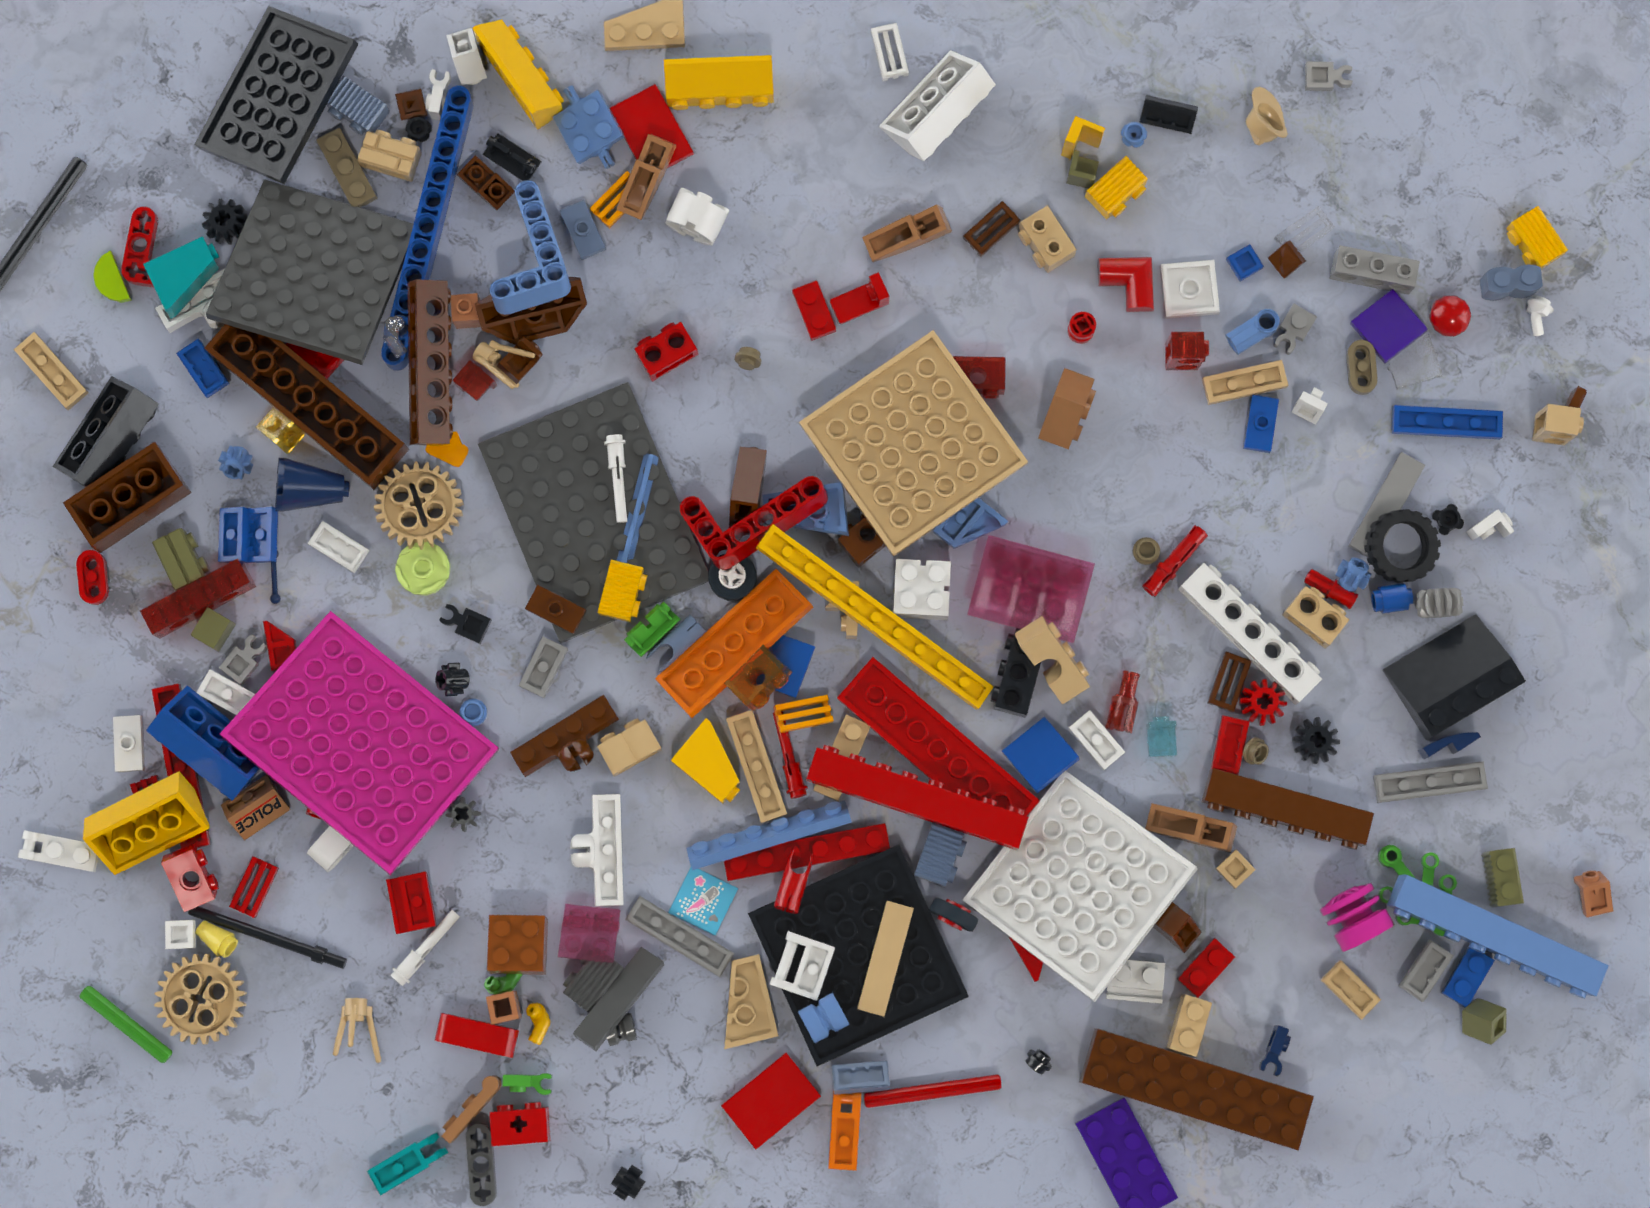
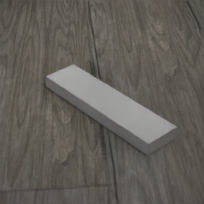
M1403 452L1399 454L1348 547L1368 557V553H1365L1364 545H1367L1365 537L1367 532L1371 530V524L1385 513L1401 510L1425 467L1423 463Z
M1484 761L1373 776L1377 803L1488 789Z
M639 896L625 919L721 977L735 954Z

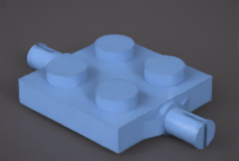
M568 86V89L565 88L563 92L570 104L566 109L553 116V119L578 164L592 157L599 156L605 169L611 168L610 165L613 167L615 162L612 160L608 150L615 143L625 138L604 97L599 90H596L584 98H579L574 87Z

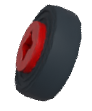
M935 898L930 906V911L938 916V920L960 931L965 929L973 932L979 920L970 914L971 910L950 899L945 901Z

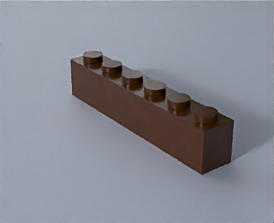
M1214 768L1209 770L1201 801L1208 804L1207 809L1223 813L1224 809L1235 811L1234 816L1241 819L1250 820V817L1253 816L1260 818V823L1270 827H1277V824L1288 826L1287 831L1303 835L1304 831L1314 833V838L1317 840L1330 842L1332 838L1342 841L1341 846L1357 850L1358 846L1362 847L1367 844L1374 813Z

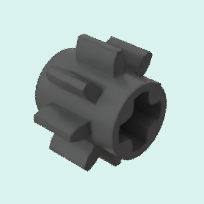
M461 797L459 804L452 803L450 805L453 808L452 812L445 814V816L454 820L451 823L452 828L460 824L462 831L466 832L467 825L478 826L474 820L475 816L481 815V812L474 811L473 807L476 805L474 800L467 805L465 798ZM460 809H469L467 811L469 816L467 820H458L460 818L458 813Z

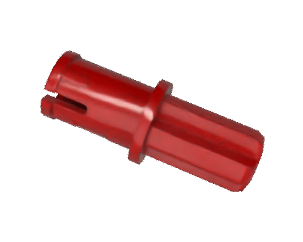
M1311 569L1304 579L1305 584L1318 589L1325 595L1326 599L1330 597L1348 609L1352 608L1358 597L1357 593L1341 587L1337 583V579L1333 581L1314 569Z

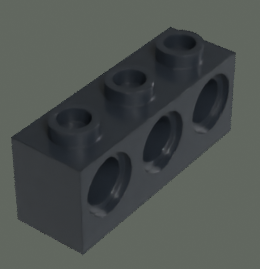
M1016 627L1014 634L1008 633L1004 648L1009 650L1007 660L1001 659L997 674L1002 676L1000 687L994 686L990 701L995 703L994 710L1026 718L1041 662L1034 666L1027 655L1019 650L1015 633L1021 629ZM1015 665L1022 666L1026 672L1025 677L1022 679L1014 678L1011 675V668ZM1011 691L1017 694L1019 701L1016 705L1011 706L1005 703L1003 696L1006 692Z

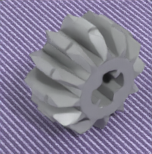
M1457 588L1428 589L1419 591L1416 594V609L1418 616L1421 618L1459 616L1463 613V597H1461V590Z

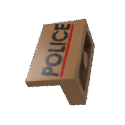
M267 774L245 788L233 801L229 799L221 804L226 819L244 841L291 810L279 795L273 781Z

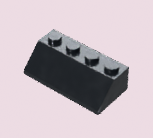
M111 376L52 467L87 487L125 461L126 454L132 445L139 440L141 431L147 422L154 417L159 403L135 387Z

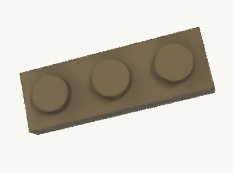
M340 127L316 139L351 206L361 208L378 199Z

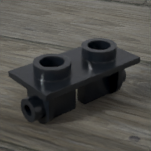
M499 133L495 137L490 136L486 142L488 147L483 153L485 157L522 181L530 180L542 163Z

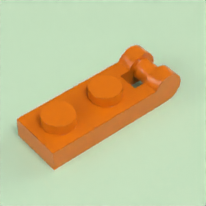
M833 1091L828 1169L857 1171L861 1092L834 1095ZM841 1104H852V1113L841 1112Z

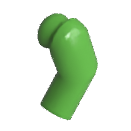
M507 974L506 976L495 978L494 976H489L484 982V987L493 995L513 991L523 974Z

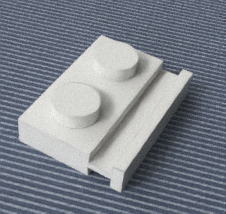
M1127 960L1108 984L1106 999L1162 1004L1165 963Z

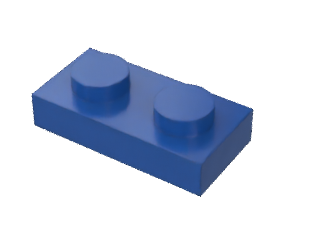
M1468 946L1441 994L1466 1008L1495 960L1486 954L1470 949Z

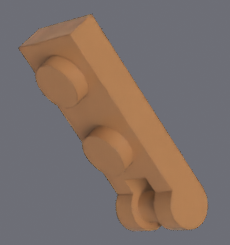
M498 1076L486 1077L482 1082L483 1089L477 1096L471 1094L462 1104L465 1110L457 1118L453 1115L443 1126L446 1131L441 1137L449 1144L458 1138L500 1090L502 1081Z

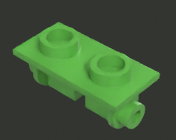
M662 602L660 605L657 603L645 616V619L649 622L647 626L640 621L626 633L625 642L640 657L651 650L680 620L665 602Z

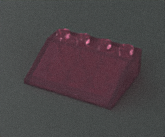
M988 535L967 615L1017 629H1022L1043 616L1048 624L1053 622L1062 635L1059 637V640L1074 644L1095 563Z

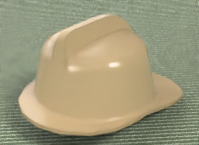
M1254 88L1252 91L1253 108L1245 121L1254 143L1261 145L1264 142H1271L1277 137L1286 138L1288 132L1285 127L1283 112L1277 99L1265 88Z

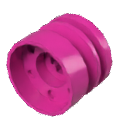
M1372 883L1351 887L1331 898L1320 909L1322 916L1334 911L1336 913V916L1326 922L1328 926L1338 923L1342 924L1343 928L1334 935L1342 952L1378 936L1395 925L1386 908L1372 911L1371 906L1380 899L1379 895L1369 899L1365 898L1364 895L1375 889Z

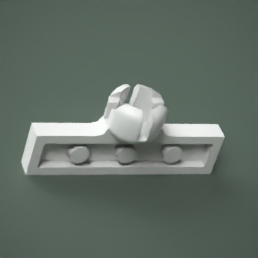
M225 269L214 274L176 317L171 319L162 304L155 308L169 333L202 316L211 328L221 329L225 325L206 317L207 309Z
M620 794L592 795V832L575 835L570 845V849H586V853L571 854V861L573 866L577 868L589 867L593 870L595 906L623 905Z

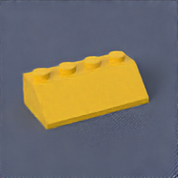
M502 19L474 26L472 29L479 47L538 130L554 120L553 116L563 111L561 104L564 100L556 88L550 89L546 83L549 81V78L541 67L536 69L532 63L534 57L527 46L523 48L517 41L520 37L512 25L507 27Z
M772 55L664 59L666 101L668 107H672L674 110L688 109V106L712 109L715 105L738 108L742 104L765 107L768 106V103H774Z
M178 771L84 819L83 840L109 870L116 875L209 829V823L195 789Z

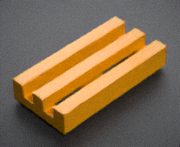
M628 171L590 207V211L609 229L625 214L617 210L609 219L606 218L610 211L619 203L624 189L601 212L599 210L628 181L630 176Z
M828 695L775 705L773 708L779 733L832 723L834 719L831 716ZM822 703V707L781 714V711ZM824 713L825 716L788 725L783 723L785 720Z

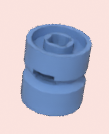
M833 993L820 999L817 1007L811 1004L798 1011L814 1043L828 1037L829 1030L832 1029L837 1032L850 1025Z

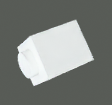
M472 28L446 35L461 85H475L486 79L487 75Z

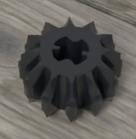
M219 198L217 207L209 203L208 206L211 212H203V217L207 220L202 223V227L208 230L206 235L210 239L215 237L217 244H221L225 239L227 244L231 245L233 242L232 237L239 238V231H242L245 225L243 223L246 222L248 216L243 214L244 208L242 205L235 206L234 200L230 199L225 204L224 200ZM224 218H228L226 225L222 226Z
M1320 717L1314 718L1313 725L1309 719L1303 721L1305 728L1301 726L1295 728V731L1301 736L1293 737L1292 742L1300 743L1301 745L1294 749L1295 753L1302 750L1305 752L1301 760L1306 761L1311 755L1312 764H1318L1319 757L1325 763L1329 761L1328 754L1336 755L1337 751L1331 745H1339L1340 740L1332 739V736L1337 734L1338 730H1328L1331 724L1329 720L1325 721L1321 726ZM1315 734H1317V739L1322 740V743L1317 745V747H1315L1314 742H1310V738L1314 737Z

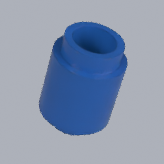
M1405 583L1380 586L1377 590H1372L1371 603L1374 612L1380 611L1382 614L1409 610V604H1413L1412 589L1407 588Z

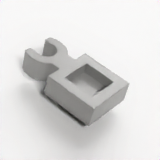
M1306 62L1305 91H1332L1334 84L1341 88L1351 87L1352 80H1344L1342 74L1351 73L1352 67L1344 65L1339 69H1333V62Z
M1293 304L1279 327L1285 334L1277 337L1274 347L1277 348L1281 341H1286L1289 344L1286 354H1291L1296 346L1295 338L1302 342L1317 316Z
M253 634L246 639L243 651L236 646L219 667L240 685H243L259 666V663L254 658L264 654L267 650V645L264 643L258 649H253L252 644L257 638Z

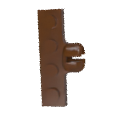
M602 695L514 749L510 754L524 777L556 759L561 761L567 771H578L581 767L575 759L576 757L580 756L587 766L594 756L588 740L593 735L618 721L619 718L606 697Z

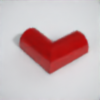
M1152 257L1098 258L1099 286H1125L1126 312L1154 311Z

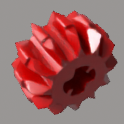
M1262 679L1260 686L1256 681H1252L1250 683L1252 690L1249 688L1242 690L1248 698L1239 699V703L1248 705V707L1241 710V713L1243 715L1248 712L1252 713L1248 719L1250 723L1259 717V726L1265 725L1266 718L1270 724H1274L1276 722L1274 715L1277 717L1284 715L1283 711L1278 707L1287 706L1286 701L1279 700L1280 697L1285 695L1284 690L1276 693L1274 691L1278 686L1276 682L1268 688L1267 679ZM1262 696L1266 697L1265 701H1269V705L1264 707V709L1260 708L1261 704H1257V700L1262 698Z

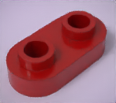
M86 550L78 556L76 561L79 595L85 602L91 605H99L107 599L109 594L106 560L99 552ZM96 560L97 566L94 569H89V563ZM94 587L99 588V594L96 596L91 594Z

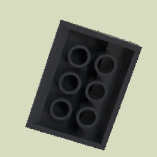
M1476 614L1383 669V672L1425 740L1434 737L1526 682L1511 656Z

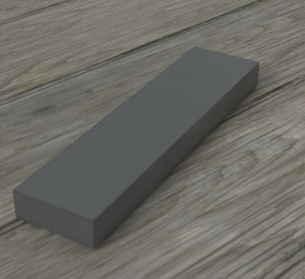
M641 947L573 1032L574 1037L594 1051H597L663 968L664 962Z

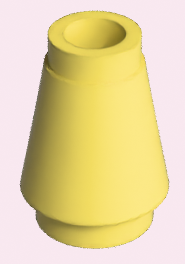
M206 920L201 922L196 929V935L217 957L227 958L237 947L238 940L234 938V933Z

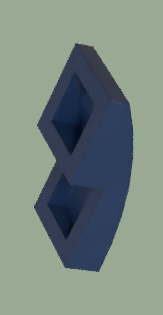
M1478 732L1459 733L1439 739L1417 751L1423 760L1446 746L1454 754L1481 736Z

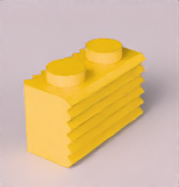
M1125 156L1086 191L1085 198L1106 220L1112 215L1116 218L1127 208L1125 203L1129 199L1133 198L1136 200L1146 191L1144 186L1148 178Z
M1539 206L1518 217L1506 228L1508 239L1514 246H1519L1523 253L1522 259L1526 265H1536L1542 269L1562 257L1568 251Z
M611 560L597 613L626 622H631L632 617L637 618L641 605L640 601H636L639 590L644 591L648 575L643 574L644 568Z

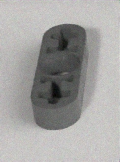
M478 1123L472 1125L466 1132L469 1188L473 1203L478 1206H487L495 1200L497 1195L494 1148L491 1144V1129L486 1124ZM477 1128H481V1133H486L487 1138L482 1140V1148L488 1147V1153L477 1152L472 1154V1148L478 1149L477 1140H472V1134L477 1132ZM479 1156H483L489 1161V1168L484 1173L477 1172L473 1166L474 1160ZM490 1175L491 1181L485 1180V1189L490 1190L491 1195L486 1197V1201H482L481 1196H476V1191L481 1189V1181L475 1183L474 1177L483 1178Z

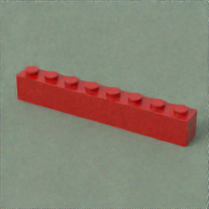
M824 745L823 749L816 748L806 778L808 782L1014 850L1019 849L1029 818L1023 815L1024 810L1013 806L1003 809L997 807L998 802L982 797L981 801L970 798L972 793L958 788L955 789V792L944 789L945 784L938 781L929 780L928 783L918 781L919 776L903 771L902 775L891 772L892 767L876 762V765L873 766L865 763L866 758L851 753L849 757L839 754V749Z

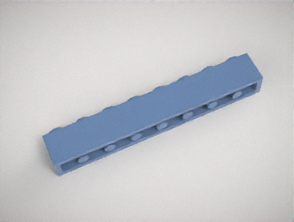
M1409 875L1398 876L1386 905L1393 908V914L1409 920L1411 916L1420 920L1418 925L1431 931L1438 928L1444 931L1443 936L1455 942H1460V939L1470 943V949L1483 954L1487 950L1495 954V960L1510 965L1511 962L1520 965V971L1531 976H1535L1536 973L1545 976L1544 982L1559 988L1561 984L1570 988L1569 993L1583 999L1586 998V995L1597 996L1609 966Z

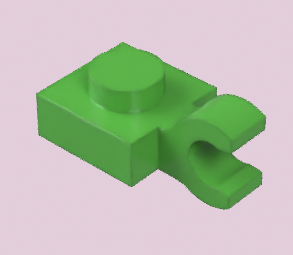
M552 1074L503 1075L502 1086H510L509 1092H526V1087H534L538 1093L548 1095L552 1093V1090L543 1089L541 1082L545 1078L551 1079Z

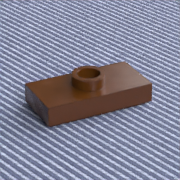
M538 584L525 607V610L573 635L587 611Z

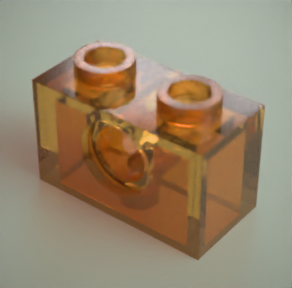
M763 644L724 684L745 706L755 711L762 708L769 701V696L776 689L782 688L788 682L792 671ZM765 674L764 682L756 686L757 677Z

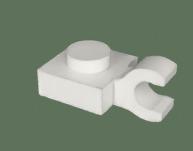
M432 69L429 78L433 85L432 94L428 93L425 108L432 119L440 120L451 76L449 72H446L445 78L438 81L436 80L437 72Z

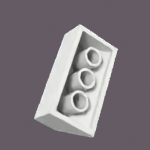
M950 50L879 127L908 154L925 161L934 153L935 149L944 139L952 134L959 123L970 115L974 107L987 97L989 91L996 84L980 62Z

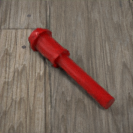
M774 712L773 717L785 762L782 768L789 789L786 793L790 794L791 799L806 796L808 786L804 785L800 763L795 761L789 732L779 733Z

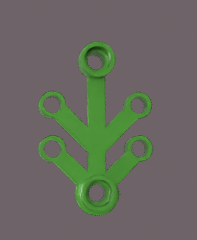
M1387 845L1380 849L1378 860L1381 865L1388 868L1392 867L1398 875H1409L1415 878L1402 862V853L1398 847ZM1388 851L1395 853L1396 858L1394 861L1387 859ZM1430 852L1424 854L1421 858L1423 866L1422 882L1433 886L1434 871L1439 865V857L1435 853ZM1427 856L1434 858L1433 866L1426 864ZM1443 875L1440 877L1438 885L1442 891L1452 895V890L1457 886V880L1452 875ZM1445 878L1451 879L1452 886L1450 888H1446L1443 885ZM1389 886L1381 888L1378 892L1379 900L1382 903H1388V900H1385L1382 896L1383 891L1389 890L1391 893L1393 891V888ZM1395 916L1397 923L1403 926L1409 924L1418 925L1420 921L1410 916L1407 922H1403L1399 916ZM1435 928L1433 931L1439 936H1443L1445 933L1438 928Z

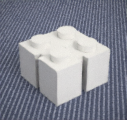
M896 559L893 613L900 618L947 620L949 616L951 561L926 560L925 566H922L921 560Z

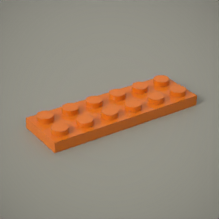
M775 569L670 666L660 673L655 680L693 718L803 618L813 606Z

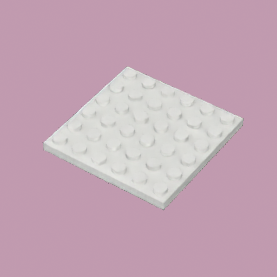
M1065 771L1056 779L1028 815L1029 818L1019 849L1014 850L1004 846L964 897L963 901L1095 1002L1193 876L1197 867Z

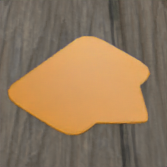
M456 431L453 432L450 444L426 446L425 449L428 454L455 467H460L463 464L469 451L468 447L462 444Z

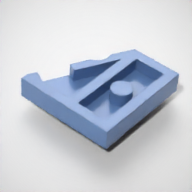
M978 498L937 526L933 533L953 549H956L1005 526L1008 520Z

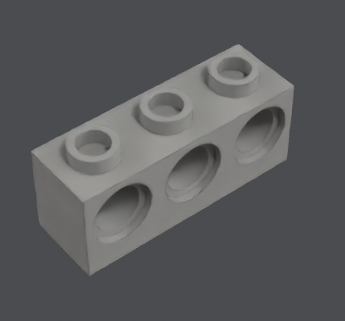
M1340 245L1334 253L1330 279L1388 291L1393 289L1395 292L1409 295L1416 285L1420 261Z

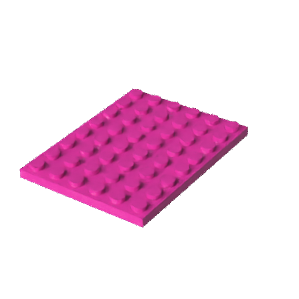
M331 611L220 733V736L389 875L397 869L448 810L450 805L454 803L499 751V748Z

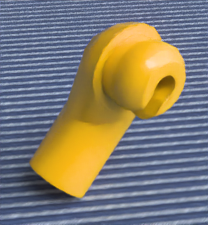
M531 1003L526 1008V1014L530 1016L534 1028L528 1040L541 1045L551 1020L546 1008L542 1004Z

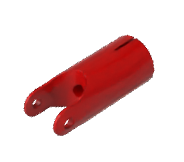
M793 847L788 856L774 907L782 911L786 908L785 912L798 914L812 866L813 853H811L806 871L802 874H797L791 869V860L795 850Z

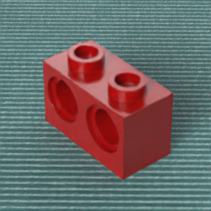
M672 322L664 326L660 330V334L653 338L651 336L643 338L637 343L638 347L634 348L636 356L651 381L658 379L699 355L697 347L682 322L676 325ZM675 337H680L684 340V344L679 348H673L669 345L670 341ZM650 351H658L661 354L660 358L655 362L648 361L646 356Z

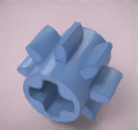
M229 446L227 452H221L218 460L221 463L219 470L223 471L224 475L230 479L242 480L245 473H251L253 468L251 460L253 456L249 455L248 451L243 447Z
M1355 557L1351 558L1349 562L1343 559L1335 574L1337 577H1340L1338 580L1340 586L1352 592L1356 591L1358 587L1364 590L1372 575L1370 572H1367L1369 570L1368 564Z

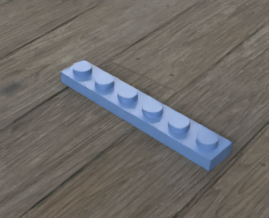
M845 800L841 802L834 801L826 804L824 807L814 810H803L797 815L787 818L780 817L764 825H753L744 831L734 834H723L714 840L700 841L686 849L691 868L695 870L845 825L852 821Z

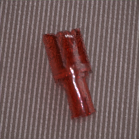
M1124 670L1119 693L1112 696L1105 728L1132 733L1139 705L1135 698L1140 674L1132 671L1129 673V671Z

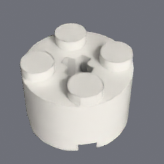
M680 188L668 213L666 225L683 236L687 234L695 237L694 241L712 246L717 239L729 210L722 205L712 204V197L705 193L698 192L695 195L685 188Z

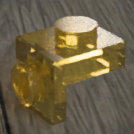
M274 407L256 426L262 434L274 442L286 454H289L305 435L292 421Z

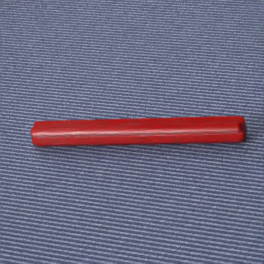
M996 1074L867 1092L864 1094V1103L867 1108L1000 1090L1002 1087L1001 1077Z

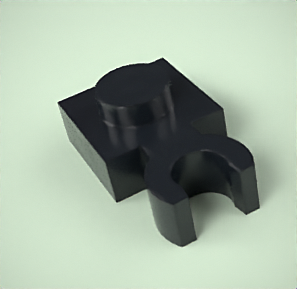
M446 604L445 608L453 612V617L450 620L440 617L439 621L446 626L457 625L456 634L481 645L492 619L468 608L465 609L462 615L455 606Z

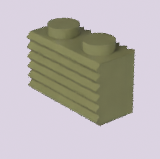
M1515 848L1484 852L1481 856L1484 857L1482 862L1485 863L1483 867L1486 869L1484 873L1487 874L1485 877L1488 880L1486 884L1489 885L1487 887L1489 890L1488 895L1491 896L1488 899L1491 901L1490 906L1493 908L1524 903Z

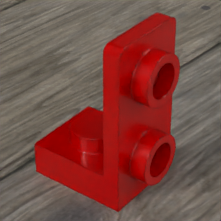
M879 272L869 276L867 284L830 299V304L839 324H844L888 305L890 296Z

